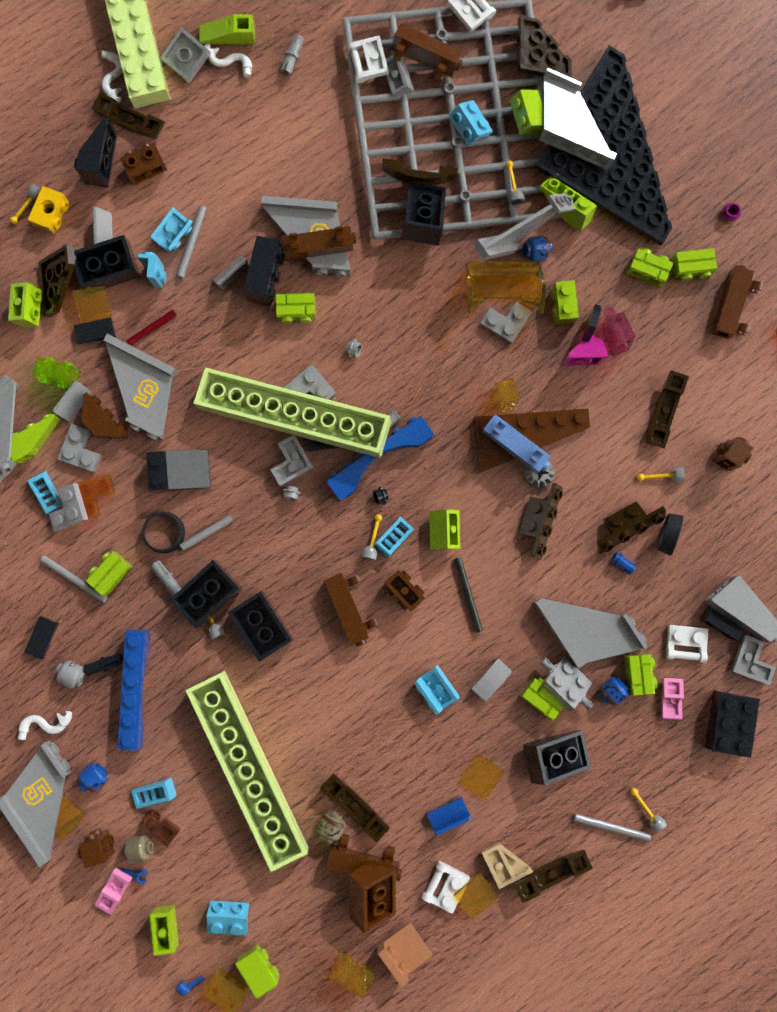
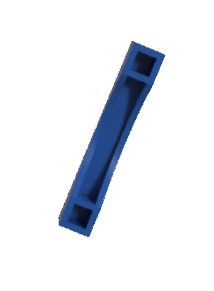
M415 416L406 422V427L403 429L399 427L391 433L392 436L385 442L382 455L399 448H419L432 439L435 434L422 416L419 418ZM361 453L359 455L360 459L355 462L351 460L344 465L345 469L340 473L335 471L328 477L330 480L327 483L340 502L356 492L363 473L378 457Z
M125 630L118 750L138 751L143 747V684L149 652L150 630Z

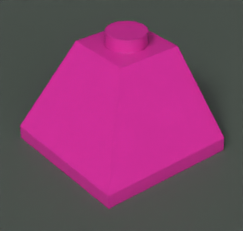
M592 336L589 342L582 340L562 361V366L600 365L608 357L603 338Z

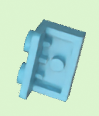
M473 100L458 104L449 115L450 120L468 147L477 139L487 137L493 132L488 121L484 118Z
M172 207L149 238L165 251H175L181 244L179 239L182 235L187 236L191 231L192 227L190 225L193 221L188 220Z
M152 252L138 254L137 258L147 269L148 280L154 288L162 289L163 283L166 282V272L158 256Z
M438 665L421 675L414 682L417 691L424 696L428 707L435 714L440 713L445 707L460 698Z
M210 901L207 913V933L247 936L249 903Z

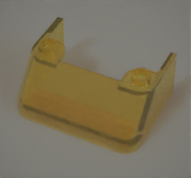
M467 262L465 266V304L467 313H471V306H479L484 302V299H521L522 303L527 307L538 305L539 313L544 314L547 284L541 265L536 262Z

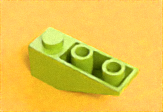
M233 14L199 25V42L201 44H255L253 15Z
M549 177L540 185L541 190L547 197L562 193L571 197L575 210L559 213L565 222L581 232L592 221L597 205L552 177Z
M47 414L36 424H28L24 427L23 431L13 433L12 461L21 464L37 455L61 420L60 417L55 414Z

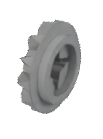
M550 463L544 471L547 474L541 475L539 480L538 474L525 466V479L534 487H545L552 482L555 476L554 466Z

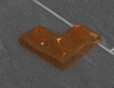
M110 474L75 482L78 483L88 520L101 516L97 498L115 493Z

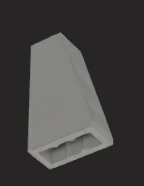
M740 575L730 577L704 600L707 605L756 639L771 643L777 640L776 618Z

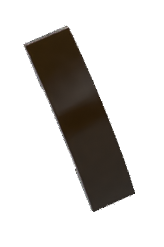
M99 93L91 108L102 117H107L111 122L148 138L157 139L165 124L159 118L150 114L147 116L119 104L116 99Z
M383 158L382 170L397 180L432 186L455 180L459 169L440 166L438 173L401 168V160Z
M670 370L653 413L646 443L665 449L680 397L684 393L689 378L688 375Z
M333 773L320 786V789L332 801H336L361 825L362 829L376 843L390 829L379 814L336 774Z
M583 849L535 869L532 873L515 882L514 886L523 904L539 896V892L571 876L577 877L593 868Z

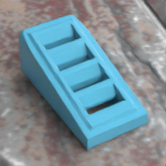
M47 471L27 480L45 514L63 506L61 498ZM44 479L45 483L39 486L36 485V482ZM45 486H48V490L40 493V489H42ZM52 493L53 496L45 500L43 499V496ZM54 499L57 503L47 507L46 503Z
M399 517L379 538L374 547L388 559L413 532L414 528L402 517ZM398 524L406 531L405 534L397 528ZM392 531H395L401 538L398 539ZM387 537L391 538L396 544L393 545ZM382 542H383L385 545H387V546L390 548V550H388V549L382 544Z
M172 778L131 790L136 809L171 801L177 795ZM156 788H158L160 797H158ZM148 790H150V793H151V796H152V800L150 799V795H149ZM140 792H143L145 802H143Z

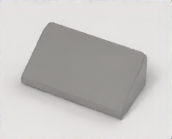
M395 54L386 58L389 71L386 77L393 97L414 90L404 57H402L401 61L393 58Z
M93 207L94 244L112 239V214L98 207Z
M242 256L236 258L213 279V282L223 290L249 267L246 258Z
M74 381L54 407L53 412L65 420L71 421L83 405V394L86 392L91 394V391L78 381Z

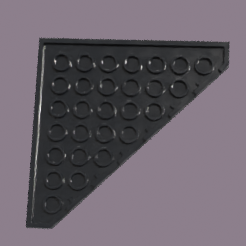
M608 45L581 89L580 94L609 150L617 153L614 161L606 170L548 144L534 168L549 177L559 180L597 205L600 209L662 246L672 230V224L668 220L666 202L660 191L661 184L658 173L654 169L651 148L647 144V134L643 121L641 122L639 115L640 108L637 98L633 93V83L630 72L627 71L625 64L627 62L625 54Z

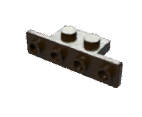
M552 483L548 500L530 497L519 532L522 535L536 538L531 556L540 560L546 553V543L552 533L553 519L557 516L558 502L563 496V488L557 483Z
M636 501L603 519L611 535L597 542L598 552L600 554L609 552L616 545L629 541L631 537L638 533H644L655 524L662 523L666 518L665 507L662 506L647 515Z

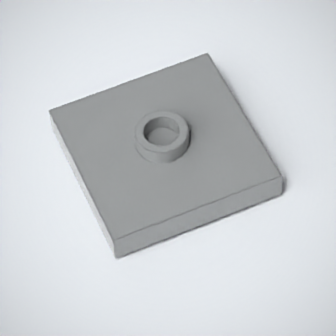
M181 27L160 59L190 83L211 51Z

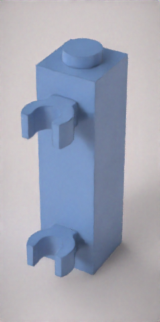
M496 414L483 429L482 433L536 474L540 470L544 472L549 466L550 462L548 460L551 457Z

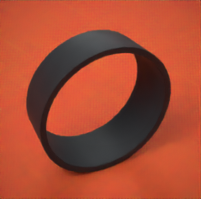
M159 512L153 514L145 521L142 528V536L147 546L153 551L170 553L178 549L183 542L185 527L177 515L170 512ZM156 515L170 516L178 525V538L169 548L156 549L149 545L146 540V526Z
M668 513L659 537L658 551L669 556L673 554L681 532L683 515Z

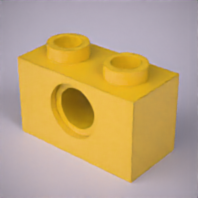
M42 186L28 221L34 227L55 235L56 230L61 226L63 214L68 210L69 200L63 193ZM54 208L51 213L47 214L49 209Z

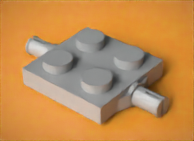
M565 656L555 665L546 657L540 662L548 670L547 677L542 684L569 711L575 709L579 702L587 710L593 707L594 704L585 697L592 682Z

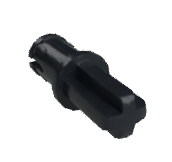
M122 653L106 658L100 657V660L84 664L85 673L87 676L101 671L106 672L109 668L123 664L124 657Z

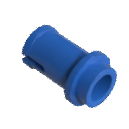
M616 552L610 560L613 566L617 565L629 575L633 573L637 566L625 558L623 553Z

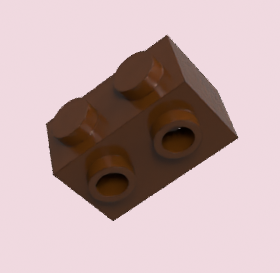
M155 143L145 144L141 149L128 152L120 158L133 185L167 171Z
M742 437L728 439L724 443L721 442L717 447V454L713 462L727 471L740 468L743 463L746 464L752 456L750 452L754 447L750 446L749 441Z
M398 570L385 582L386 587L384 589L391 597L394 594L398 597L399 601L397 603L404 611L407 609L412 611L425 599L423 597L425 592L418 585L414 587L411 584L410 580L412 578L404 570L402 572Z
M100 828L91 831L90 835L85 836L84 840L78 845V856L83 860L85 868L104 863L115 852L113 847L114 838L112 834H109L108 829L102 831Z

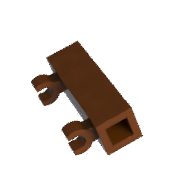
M403 23L400 24L394 34L391 50L396 52L393 57L394 59L401 61L404 55L436 70L435 78L442 80L444 75L452 78L455 71L459 72L463 60H460L463 51Z
M338 226L334 229L301 234L291 233L287 236H282L286 261L354 251L353 244H357L355 232L351 233L350 226Z
M736 265L730 271L711 334L730 339L735 333L743 336L749 333L750 325L739 323L748 290L758 294L762 290L764 283L752 281L754 271L749 270L747 266Z
M343 573L324 580L350 645L355 644L358 647L367 643L366 639L369 638L366 630L377 626L378 622L376 617L364 623L361 619L349 590L350 586L360 582L358 575L345 580Z
M342 834L339 846L331 844L325 869L349 875L364 865L394 867L396 869V881H400L402 869H399V862L393 860L395 847L387 846L385 858L348 849L350 835Z

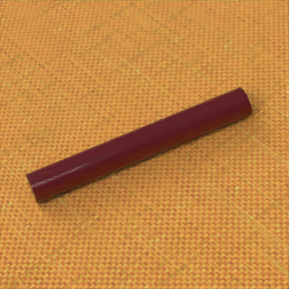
M172 309L127 339V344L134 345L176 317L177 314Z

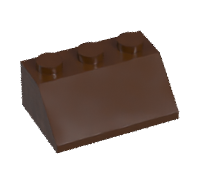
M364 865L349 874L350 919L364 934L396 915V869L394 867Z

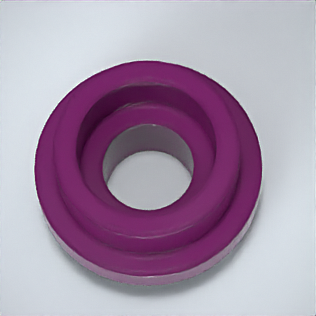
M728 203L722 209L723 218L730 222L736 221L741 215V208L737 203Z

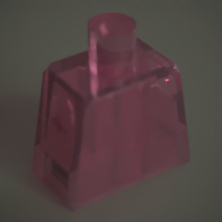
M614 307L605 309L603 311L605 320L602 325V331L611 356L629 351L636 336L625 313L620 312L616 314Z

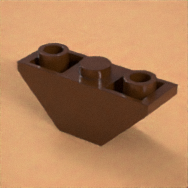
M87 392L84 393L82 423L93 435L106 439H127L129 437L125 433L127 429L121 422L116 423L113 420L114 414L108 408L105 410L100 405L102 401L95 394L91 396Z

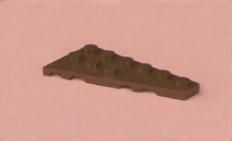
M588 408L497 415L539 448L590 428ZM494 415L477 416L474 418L479 474L516 459L482 433Z

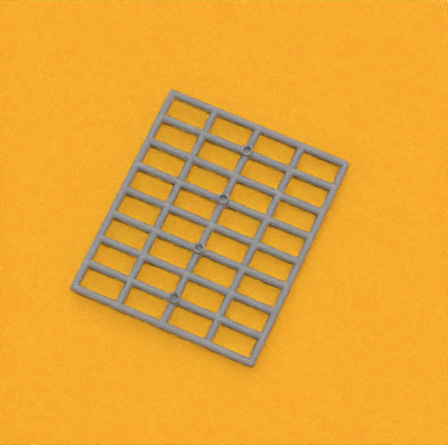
M531 0L487 2L494 9L525 6L526 16L534 18ZM474 3L478 7V9L483 13L484 11L482 10V8L477 3ZM449 6L343 18L349 73L372 237L374 240L401 237L402 229L379 232L377 212L405 209L406 201L375 204L373 185L403 181L397 180L390 175L372 177L369 158L408 154L410 169L418 170L415 153L451 149L454 152L456 167L459 168L457 175L460 195L445 196V204L459 203L463 208L464 222L443 224V232L521 223L534 215H518L517 206L510 205L509 194L513 188L509 169L506 167V162L509 160L507 142L539 139L542 131L537 135H520V133L506 135L503 116L514 115L512 107H501L499 89L537 85L543 105V83H541L543 76L535 75L533 78L498 81L495 63L518 60V52L494 55L491 36L518 34V26L490 28L487 19L482 23L481 30L447 33L443 28L442 15L455 14ZM434 16L437 33L429 36L444 43L446 41L484 37L486 56L461 58L460 60H463L462 66L488 64L490 82L455 86L451 82V77L444 75V87L415 90L394 97L392 93L360 97L359 83H356L355 80L356 73L351 53L347 49V45L353 42L350 25L389 21L391 39L381 40L383 48L392 46L394 34L397 31L396 20ZM421 63L406 64L408 72L434 70ZM491 90L494 109L480 110L484 118L496 117L498 136L477 139L471 146L499 143L502 162L464 167L461 148L468 146L463 138L459 136V132L449 118L450 113L455 109L454 94ZM442 95L447 99L449 114L410 118L408 99ZM400 100L403 119L364 123L361 104ZM450 122L452 141L414 145L411 126ZM404 127L407 146L368 150L365 131ZM539 158L512 161V169L534 167ZM431 170V171H428V172H436V173H438L439 170ZM504 170L506 189L471 193L467 190L465 174ZM540 185L516 188L521 190L524 195L544 193ZM508 197L509 217L472 221L470 201ZM558 213L550 219L562 218V216Z

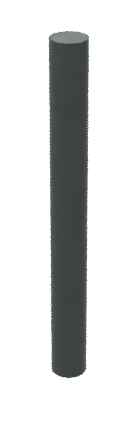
M461 557L455 558V565L475 632L478 633L483 631L463 561Z

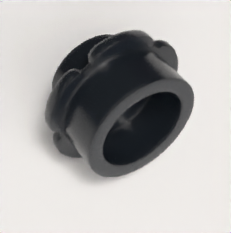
M378 487V489L373 490L376 504L385 505L386 500L389 499L386 489Z

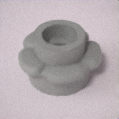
M357 339L349 342L346 347L348 356L359 357L362 343L357 342Z
M287 486L286 489L282 490L284 492L283 498L296 501L298 496L301 495L298 492V488L293 486Z

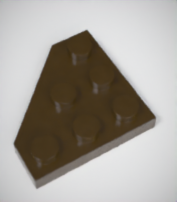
M521 15L518 18L517 72L544 76L547 68H550L572 78V60L569 56H565L558 48L560 45L551 34L548 35L541 27L543 24L539 19Z
M66 244L39 261L43 317H52L60 313L75 267L76 255L73 245Z

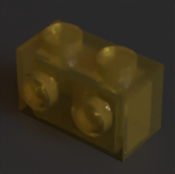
M514 378L496 382L491 389L492 396L490 397L493 408L496 407L497 412L503 411V413L514 410V407L520 401Z
M340 952L330 968L329 978L364 999L374 981V972L369 967L356 962L350 955Z
M218 965L204 984L201 993L206 1000L216 1003L222 1012H237L248 996L250 988Z

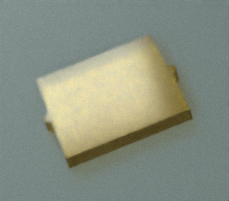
M88 286L87 289L73 290L81 322L113 317L105 286L93 288Z
M477 753L459 782L469 788L471 793L475 792L487 800L505 771L496 766L492 760L489 761Z
M64 793L55 831L62 839H65L73 829H76L77 824L86 815Z
M480 872L454 894V897L461 904V909L465 910L473 920L499 898L491 887L492 884L487 882Z

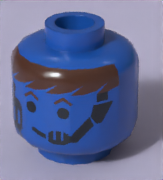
M545 236L529 237L523 244V254L531 262L546 260L552 252V243Z
M611 677L600 687L602 695L599 697L606 705L618 706L628 697L629 688L619 677L617 679Z
M90 763L79 772L78 779L80 781L77 784L84 792L88 790L94 793L107 782L108 772L100 763Z

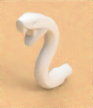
M205 44V47L211 51L207 58L211 64L217 67H225L234 61H241L243 64V76L245 78L251 77L252 63L246 55L233 53L224 59H217L215 55L219 48L213 49L210 48V44Z
M103 50L102 58L115 63L116 68L103 78L102 89L107 96L116 99L120 103L122 98L118 97V93L121 91V88H110L111 81L122 73L119 55Z
M66 711L65 716L57 713L59 723L56 726L49 725L39 715H30L21 721L18 729V739L26 740L31 723H37L49 734L60 733L70 723L72 712Z

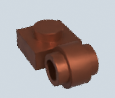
M156 810L147 811L142 818V825L147 829L155 828L156 830L152 836L167 847L181 829L166 817L160 822L159 818L161 815Z

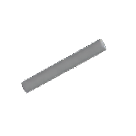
M230 515L226 516L181 543V548L184 551L233 522Z

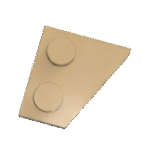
M499 842L481 851L499 889L533 872L529 865Z

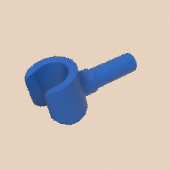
M121 869L124 873L136 877L138 883H146L147 880L139 876L140 874L148 875L146 869H140L139 871Z
M202 975L189 984L183 980L177 985L176 990L180 995L184 996L193 986L202 982L205 978Z

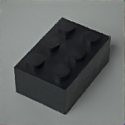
M125 235L74 250L76 255L74 269L80 288L86 294L141 277L130 242Z
M256 236L243 289L249 302L270 306L271 301L275 300L276 290L274 288L275 284L279 283L281 275L279 267L283 265L285 254H283V248L279 240Z
M212 560L182 587L170 601L196 629L201 628L242 587L217 560Z
M264 591L258 592L227 612L258 662L294 640Z
M714 690L705 748L714 752L751 758L760 699Z

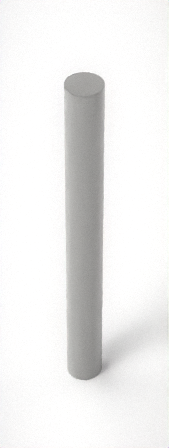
M202 205L199 206L177 276L180 278L185 276L207 210Z
M44 555L41 558V563L102 603L108 600L107 596H102L91 585Z
M574 814L573 821L644 841H651V834Z

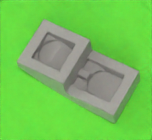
M496 659L470 690L485 703L503 684L512 671L503 662Z

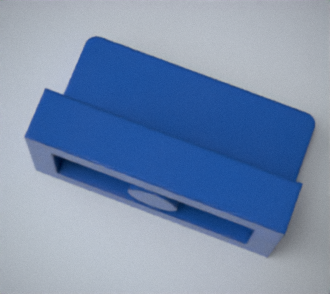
M462 796L427 812L435 836L471 820Z

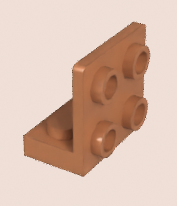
M410 922L378 945V955L401 987L408 983V974L432 957V952Z

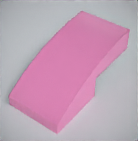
M663 678L661 719H683V679Z
M115 868L94 906L112 915L133 877Z

